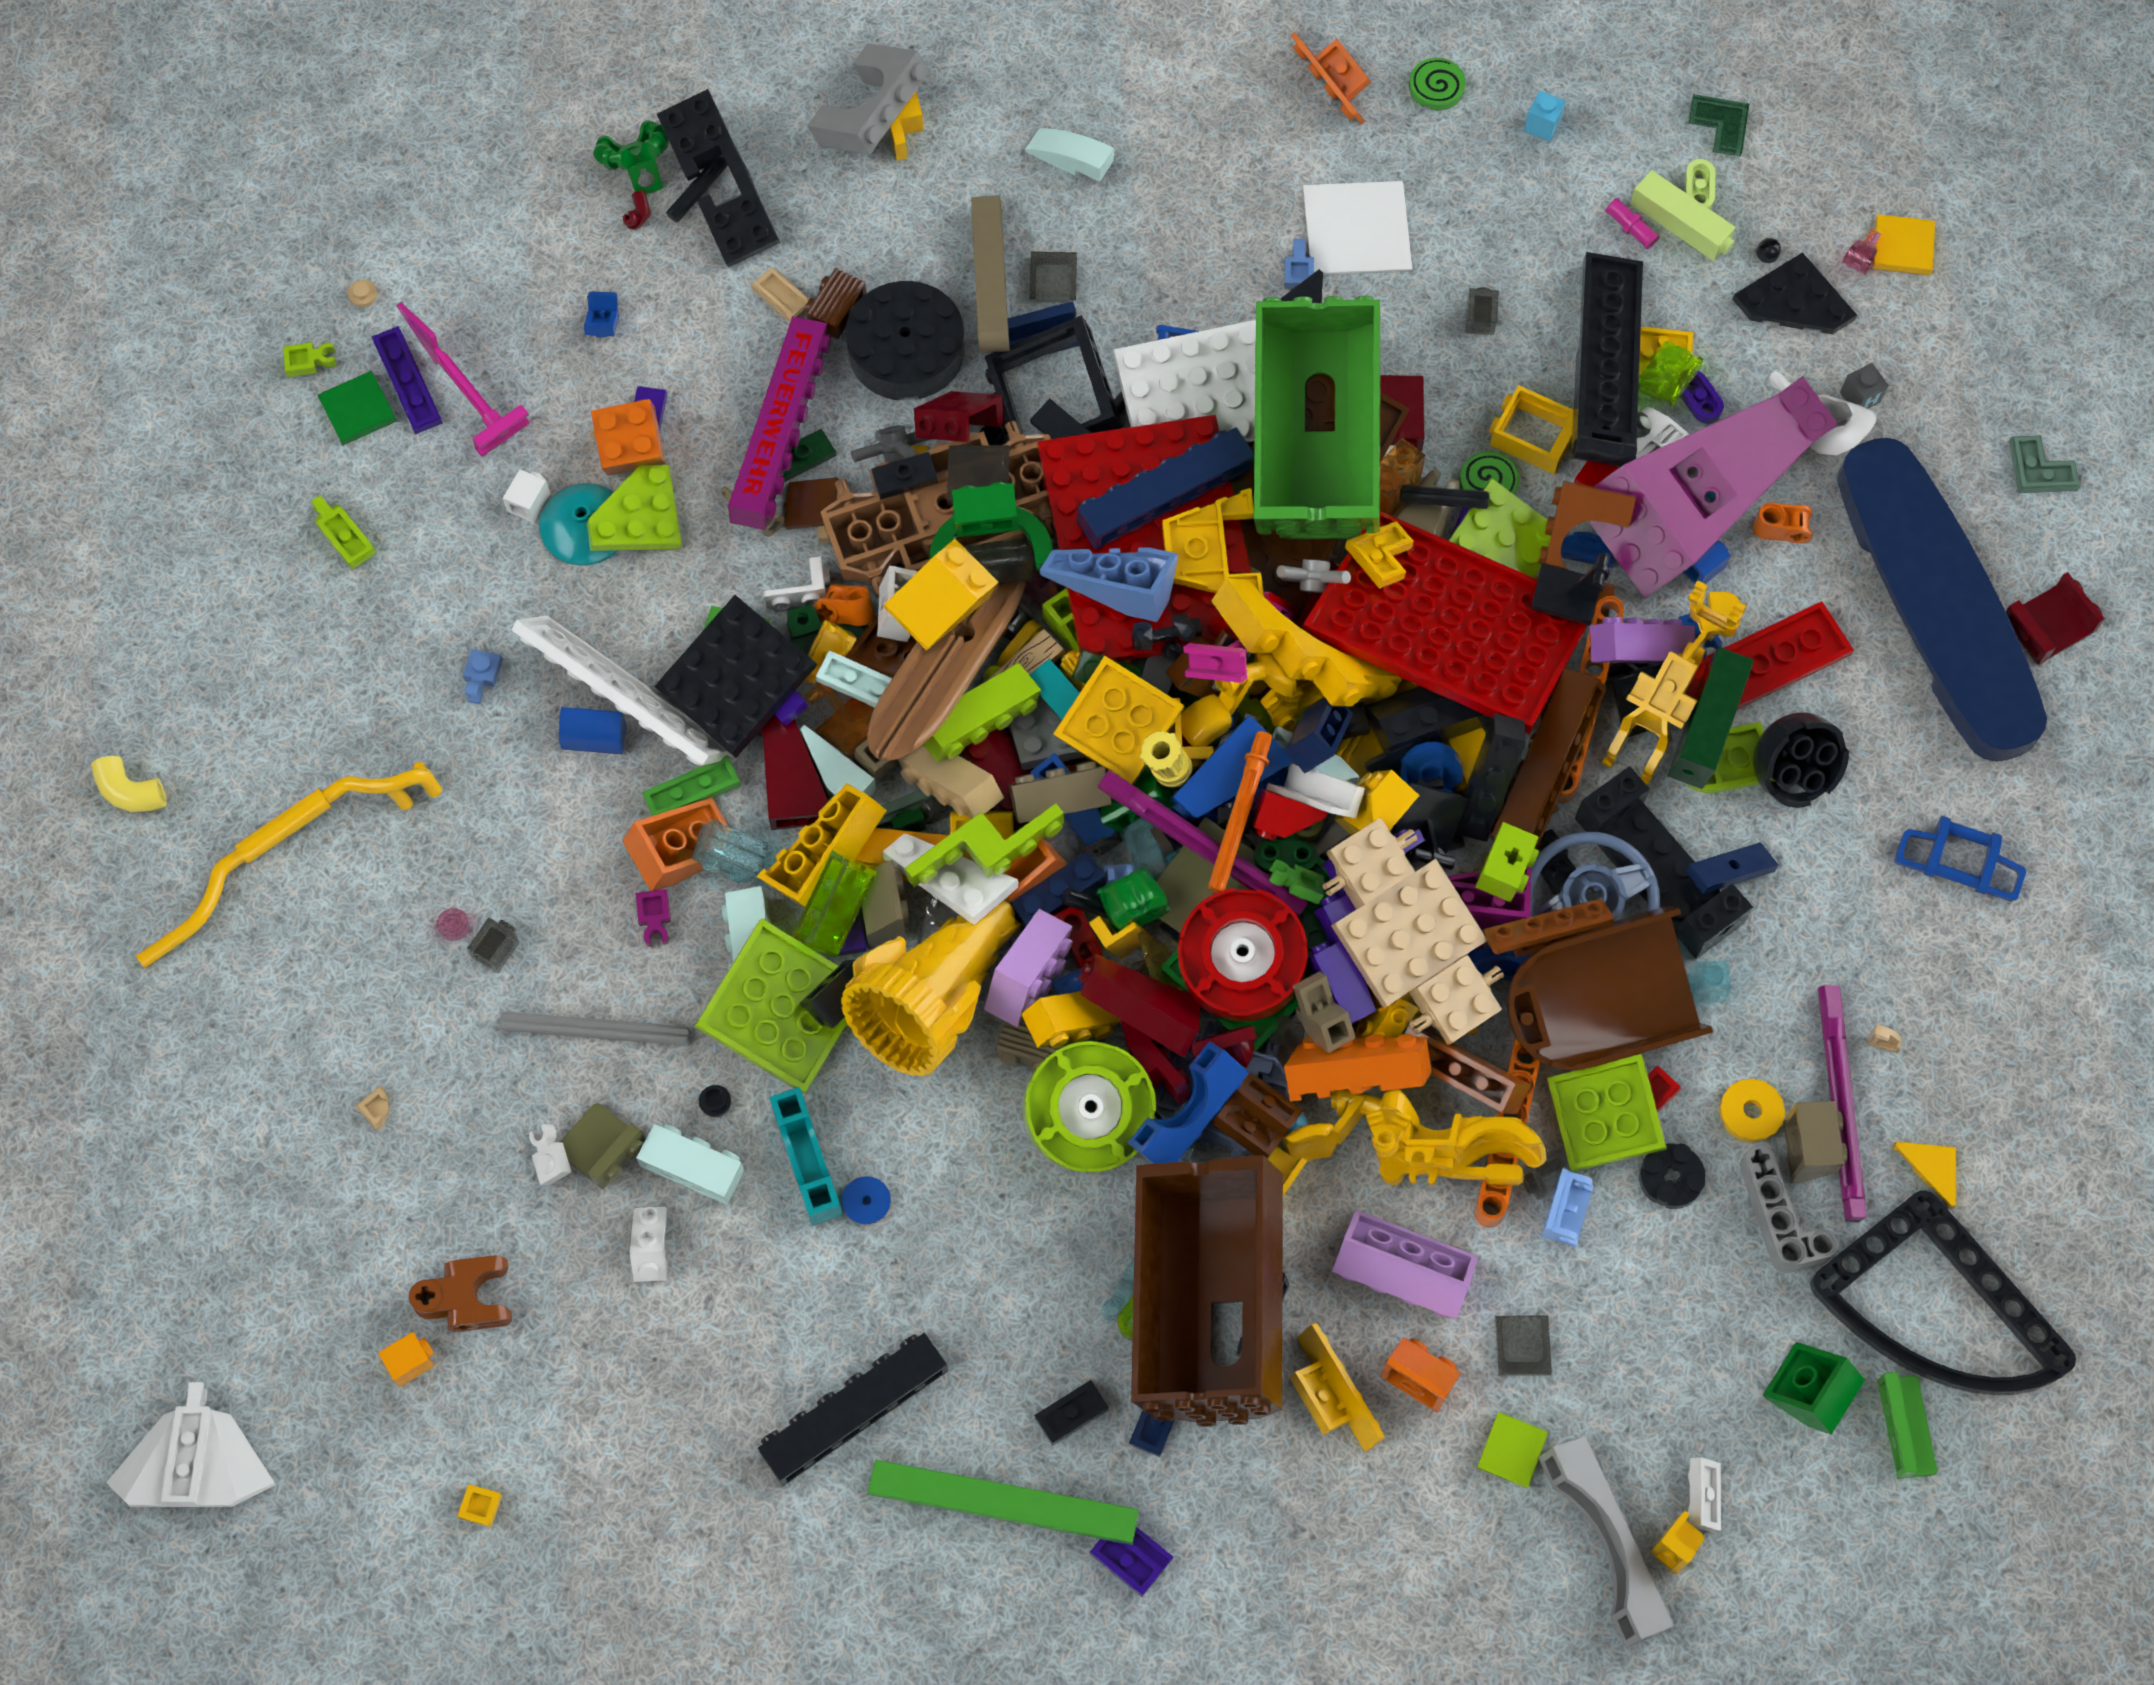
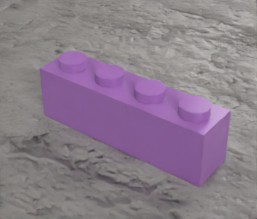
M1622 617L1603 618V624L1590 625L1591 662L1663 664L1670 651L1679 655V653H1683L1689 642L1693 643L1695 641V625H1682V620L1679 619L1664 620L1663 624L1662 619H1645L1642 624V618L1623 619V623Z

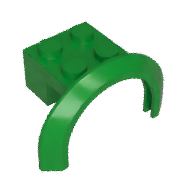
M996 482L990 486H963L957 490H952L954 515L935 534L930 548V559L958 537L1017 531L1020 529L1033 546L1036 570L1041 569L1052 551L1051 539L1045 526L1034 515L1017 507L1014 483Z

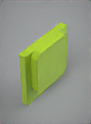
M1498 1412L1477 1469L1528 1489L1548 1432Z

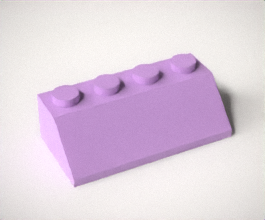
M1355 1209L1332 1272L1339 1274L1345 1280L1357 1281L1370 1286L1376 1292L1388 1293L1399 1297L1410 1305H1419L1430 1309L1439 1316L1457 1319L1479 1256Z

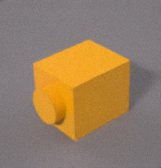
M414 1332L409 1333L378 1352L392 1379L399 1387H402L435 1366L430 1359L435 1353L425 1337L419 1340Z

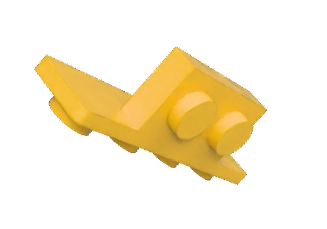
M1317 1323L1311 1324L1297 1339L1312 1364L1294 1372L1289 1378L1323 1435L1348 1424L1362 1449L1367 1452L1381 1442L1385 1436L1379 1423L1374 1419L1365 1404L1361 1393L1356 1389L1347 1374L1343 1363L1338 1359L1330 1346L1327 1336L1321 1331Z

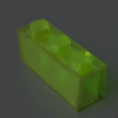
M832 850L792 937L811 949L838 957L867 892L872 886L877 871L860 860Z

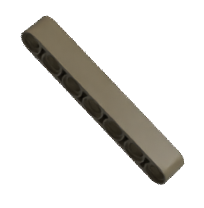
M1000 195L971 197L980 353L1010 351Z

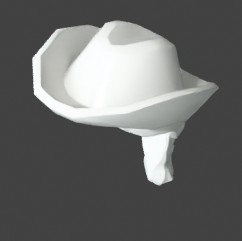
M1777 371L1770 373L1769 383L1779 392H1782L1791 385L1781 373ZM1825 394L1818 395L1839 425L1816 440L1810 448L1819 454L1836 456L1854 448L1872 430L1877 420L1876 413L1858 404Z

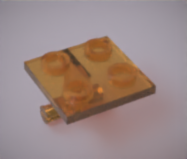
M816 681L817 685L804 694L805 699L813 705L825 694L835 713L821 724L815 732L851 756L854 753V749L868 739V725L875 707L853 697L846 704H843L832 688Z

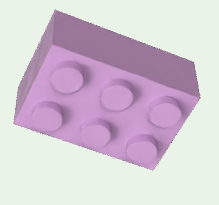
M1038 909L995 968L984 1010L1018 1027L1023 1020L1021 1013L1035 1003L1039 996L1045 997L1051 988L1053 976L1058 978L1062 974L1067 963L1063 958L1067 955L1073 943L1069 939L1072 926Z

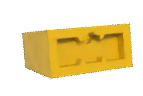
M1518 385L1513 395L1508 393L1501 406V410L1504 411L1501 418L1496 416L1489 428L1488 433L1492 434L1490 446L1555 474L1572 442L1573 409ZM1518 408L1562 428L1550 452L1505 432Z

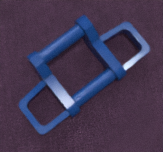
M1942 815L1938 821L1935 834L1912 829L1906 830L1901 836L1894 858L1896 864L1923 872V875L1932 878L1936 875L1975 888V892L1984 895L1987 893L2010 902L2018 899L2026 875L2025 867L1999 855L2002 835L1994 832L1990 835L1953 823L1951 818ZM1948 834L1987 846L1986 857L1979 877L1939 864ZM1913 837L1933 841L1926 865L1904 858L1903 853L1908 838ZM1996 863L2016 872L2017 878L2012 893L1989 886Z

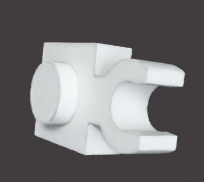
M542 1124L543 1135L540 1131H531L529 1138L538 1150L537 1153L532 1155L539 1183L541 1186H549L570 1174L571 1169L563 1143L555 1142V1127L553 1124Z

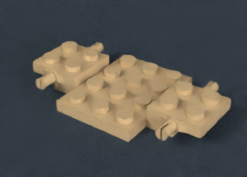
M1379 818L1326 852L1335 866L1337 876L1324 883L1323 889L1326 890L1335 884L1333 888L1326 891L1327 895L1332 896V894L1343 888L1356 910L1331 925L1381 1006L1383 1008L1387 1007L1409 992L1423 1014L1410 1022L1411 1028L1422 1023L1413 1029V1032L1419 1034L1422 1030L1432 1025L1440 1032L1448 1045L1502 1010L1491 992L1490 985L1503 978L1504 974L1503 972L1496 974L1501 969L1498 966H1494V968L1482 975L1476 969L1469 956L1466 955L1486 942L1487 939L1437 859L1414 871L1403 850L1417 841L1416 835L1405 841L1406 838L1414 834V831L1409 829L1396 838L1390 833L1382 818Z

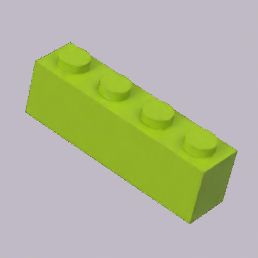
M1017 663L963 694L944 724L923 745L937 763L947 757L953 759L969 744H979L993 730L1006 728L1015 717L1021 714L1023 716L1030 714L1038 705L1037 701L1041 689L1021 664Z

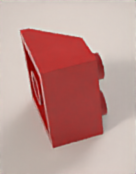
M1262 788L1249 824L1256 828L1255 833L1257 835L1275 841L1277 836L1286 838L1325 819L1327 812Z

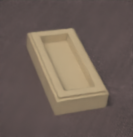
M773 267L751 285L755 293L789 322H791L792 316L801 318L805 314L804 310L809 298Z

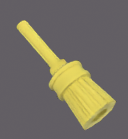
M1157 731L1144 739L1143 742L1145 744L1142 745L1140 758L1151 769L1152 774L1161 785L1170 788H1180L1191 776L1192 762L1185 750L1181 748L1176 734Z

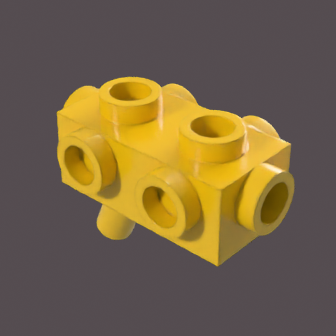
M1409 992L1384 1008L1376 998L1374 1002L1376 1011L1359 1021L1355 1037L1366 1038L1374 1034H1380L1384 1037L1400 1036L1419 1009L1412 1001Z

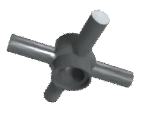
M902 425L890 426L876 431L875 438L879 443L852 450L851 456L854 462H858L883 454L885 462L891 463L904 457L915 456V450L910 446L931 439L916 438L915 432L906 434L905 426Z

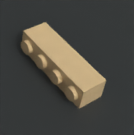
M922 745L911 754L897 759L903 769L900 773L910 786L916 785L925 795H933L942 805L946 806L948 804L953 807L960 816L966 815L972 819L980 812L985 814L1004 799L992 774L960 756H956L953 759L947 757L937 763L924 745Z

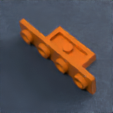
M1295 32L1290 35L1296 42L1292 46L1302 60L1307 57L1312 63L1308 66L1310 71L1318 80L1323 77L1328 83L1324 86V89L1333 100L1339 98L1342 101L1343 105L1339 108L1349 120L1355 118L1360 124H1363L1365 122L1364 118L1350 100L1372 82L1342 43L1336 38L1317 56H1314Z

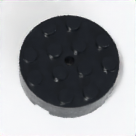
M896 281L881 285L864 295L856 303L849 315L846 325V341L850 366L855 376L866 388L882 397L899 400V397L918 396V399L929 397L950 384L962 366L965 341L961 314L954 302L946 294L933 286L915 281Z

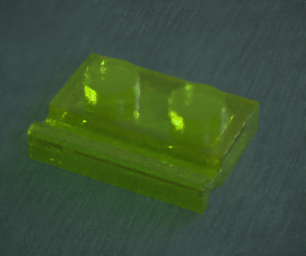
M1665 341L1640 375L1639 392L1659 401H1667L1673 407L1702 367L1703 357H1695L1692 355V352Z

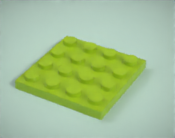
M761 918L694 1027L793 1089L800 1087L802 1094H805L847 1022L845 1020L846 1017H844L833 1029H830L826 1024L822 1027L802 1007L800 1002L834 971L838 965Z

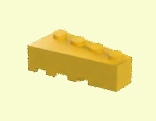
M846 783L818 812L819 818L812 825H805L798 833L800 836L798 840L788 850L783 848L775 856L777 861L768 870L764 868L756 877L777 892L818 916L887 810L869 795Z

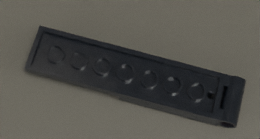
M1586 252L1583 259L1580 338L1575 368L1572 459L1619 467L1636 459L1643 261Z

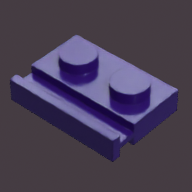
M1137 1526L1133 1545L1100 1539L1090 1551L1092 1557L1141 1597L1146 1594L1167 1565L1173 1560V1556Z

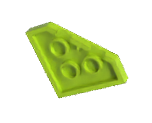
M639 465L589 517L587 531L590 551L680 549L682 542L669 465Z

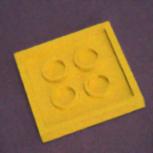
M1104 656L1053 735L1100 766L1105 767L1108 771H1113L1134 785L1146 767V764L1140 758L1142 745L1145 744L1143 742L1144 739L1157 731L1169 732L1184 709V705Z

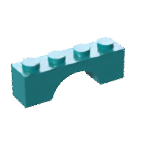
M797 1087L770 1096L771 1106L811 1226L843 1216L801 1088Z

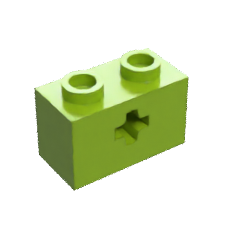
M1503 822L1491 846L1475 888L1508 902L1512 901L1516 892L1522 894L1529 879V876L1524 874L1526 867H1533L1539 850L1534 848L1538 836Z

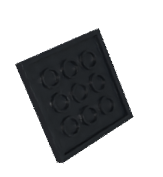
M734 595L654 687L730 754L737 758L818 664L739 597Z

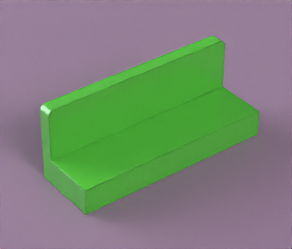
M1898 1372L1884 1373L1877 1382L1897 1479L1937 1474L1938 1471L1918 1377L1916 1375L1899 1377Z

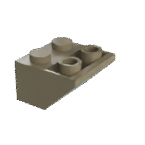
M890 860L857 878L869 947L894 940L897 936H901L906 940L905 930L911 929L901 870L895 871L893 860Z

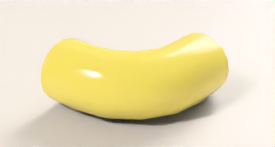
M119 756L101 757L91 763L94 781L101 796L114 807L138 813L150 812L167 806L165 792L159 778L156 777L141 782L131 781L126 776L123 760Z

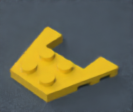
M1251 488L1242 490L1240 494L1230 498L1223 497L1218 499L1214 504L1206 507H1197L1162 521L1164 551L1178 554L1173 583L1217 593L1226 578L1249 579L1264 597L1261 573L1229 574L1223 520L1253 519L1254 507Z

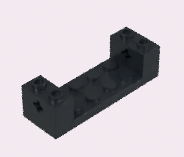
M1629 766L1585 797L1580 803L1575 820L1586 832H1600L1613 835L1629 843L1643 855L1657 879L1660 893V908L1665 906L1680 908L1681 915L1671 917L1676 937L1693 957L1698 959L1744 925L1753 906L1733 883L1723 891L1718 889L1706 894L1702 893L1686 872L1689 864L1695 861L1644 804L1650 788ZM1598 845L1617 868L1634 865L1620 852L1603 845ZM1645 889L1639 894L1647 902V891Z

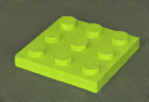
M1491 479L1483 489V491H1488L1490 495L1488 508H1470L1448 541L1530 577H1534L1541 567V564H1538L1542 546L1548 547L1550 535L1545 534L1548 519L1494 479Z
M1642 1054L1547 1078L1571 1172L1590 1169L1667 1149Z

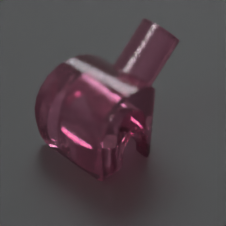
M1871 229L1864 241L1857 240L1850 247L1842 262L1866 275L1876 256L1877 249L1874 246L1879 240L1881 233Z

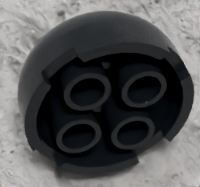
M1808 712L1788 714L1774 721L1760 736L1753 756L1755 776L1761 787L1781 804L1794 808L1810 806V801L1818 798L1825 792L1830 794L1839 784L1848 765L1849 750L1845 746L1843 732L1827 719ZM1777 782L1786 788L1797 784L1805 792L1796 794L1786 792L1778 786Z

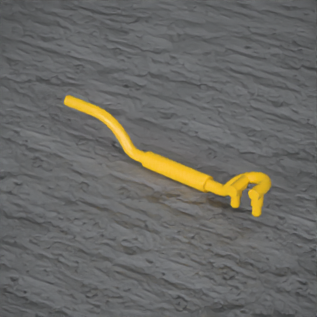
M417 761L414 763L412 770L395 776L379 779L346 776L336 780L322 791L320 788L316 789L235 844L236 849L220 859L211 870L205 894L195 911L177 928L136 955L138 961L146 968L194 935L213 913L221 896L225 878L229 872L245 861L248 864L313 821L332 808L331 803L349 791L368 794L386 793L401 810H408L412 807L413 800L404 788L420 784L430 797L435 798L442 793V786L425 764Z

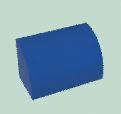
M561 707L559 741L562 750L623 755L627 725L622 712Z

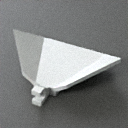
M189 1382L186 1406H176L175 1411L164 1414L106 1482L129 1507H233L276 1484L231 1414L211 1410L209 1406H205L207 1389H204L203 1382Z

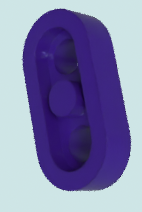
M1695 369L1684 371L1679 376L1676 385L1679 396L1699 422L1711 424L1718 421L1724 409L1721 397L1702 372ZM1686 386H1694L1696 390H1689ZM1708 408L1711 410V413H1707L1702 409Z

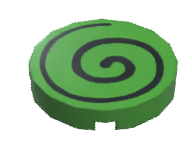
M1438 57L1429 58L1418 63L1411 71L1409 80L1410 95L1416 103L1422 107L1424 104L1430 107L1431 110L1436 111L1446 110L1457 105L1464 94L1466 85L1464 72L1460 67L1448 59Z
M1492 451L1480 452L1471 456L1464 463L1459 477L1460 489L1483 491L1487 483L1494 479L1514 495H1516L1520 481L1518 469L1514 463L1503 454Z

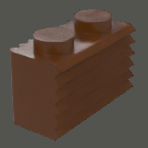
M835 268L830 277L824 276L819 286L820 292L815 299H809L804 313L809 320L827 323V335L839 339L846 329L852 309L866 295V284L863 280H859L853 275Z

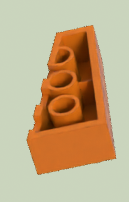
M1374 1034L1366 1038H1355L1330 1053L1318 1046L1308 1036L1300 1041L1284 1066L1290 1102L1302 1100L1301 1094L1317 1093V1098L1331 1097V1092L1348 1089L1351 1095L1361 1094L1378 1085L1381 1091L1422 1087L1432 1072L1427 1038L1415 1037L1413 1034H1403L1398 1037H1384L1380 1034Z

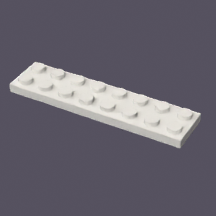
M549 616L516 620L512 631L520 636V640L524 644L536 647L542 651L545 659L566 668L569 676L590 685L593 693L614 702L615 708L620 712L628 715L631 714L639 720L638 723L641 727L648 731H655L663 737L662 740L665 744L675 749L679 748L686 753L687 759L692 763L704 766L720 762L727 755L729 759L733 756L677 706Z

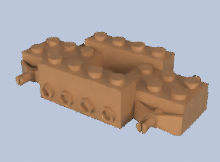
M1011 421L1012 427L1010 422L1005 425L1010 437L1009 442L998 448L993 454L984 432L970 433L969 442L953 441L950 443H940L930 450L921 453L915 452V456L926 452L930 453L938 483L880 500L871 470L869 471L874 492L853 494V492H850L846 479H841L844 490L841 487L840 481L837 480L834 485L838 491L839 499L825 507L820 513L844 582L849 580L870 582L876 597L879 598V586L889 565L895 566L898 563H902V567L905 569L919 571L930 560V548L935 534L954 515L953 507L941 509L938 506L939 502L943 499L953 500L952 490H957L963 486L983 487L990 486L996 482L1014 483L1017 507L1034 515L1044 524L1050 539H1054L1055 530L1037 448L1038 441L1051 439L1048 434L1024 436V434L1020 433L1017 422ZM890 462L881 463V464L877 465L876 467L882 466V465H885V464H888V463H890ZM1020 529L1017 531L958 537L956 539L982 566L995 562H1005L1026 554L1024 536Z

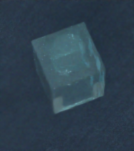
M1728 961L1695 963L1690 972L1691 992L1695 1004L1725 1003L1731 993Z

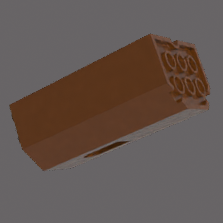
M1264 1155L1209 1159V1162L1206 1163L1183 1161L1136 1165L1131 1402L1140 1407L1143 1412L1153 1416L1154 1420L1171 1421L1174 1419L1196 1422V1425L1202 1427L1216 1426V1421H1228L1232 1425H1246L1250 1419H1261L1282 1410L1283 1174ZM1243 1302L1241 1356L1233 1365L1220 1366L1214 1361L1212 1354L1213 1304Z

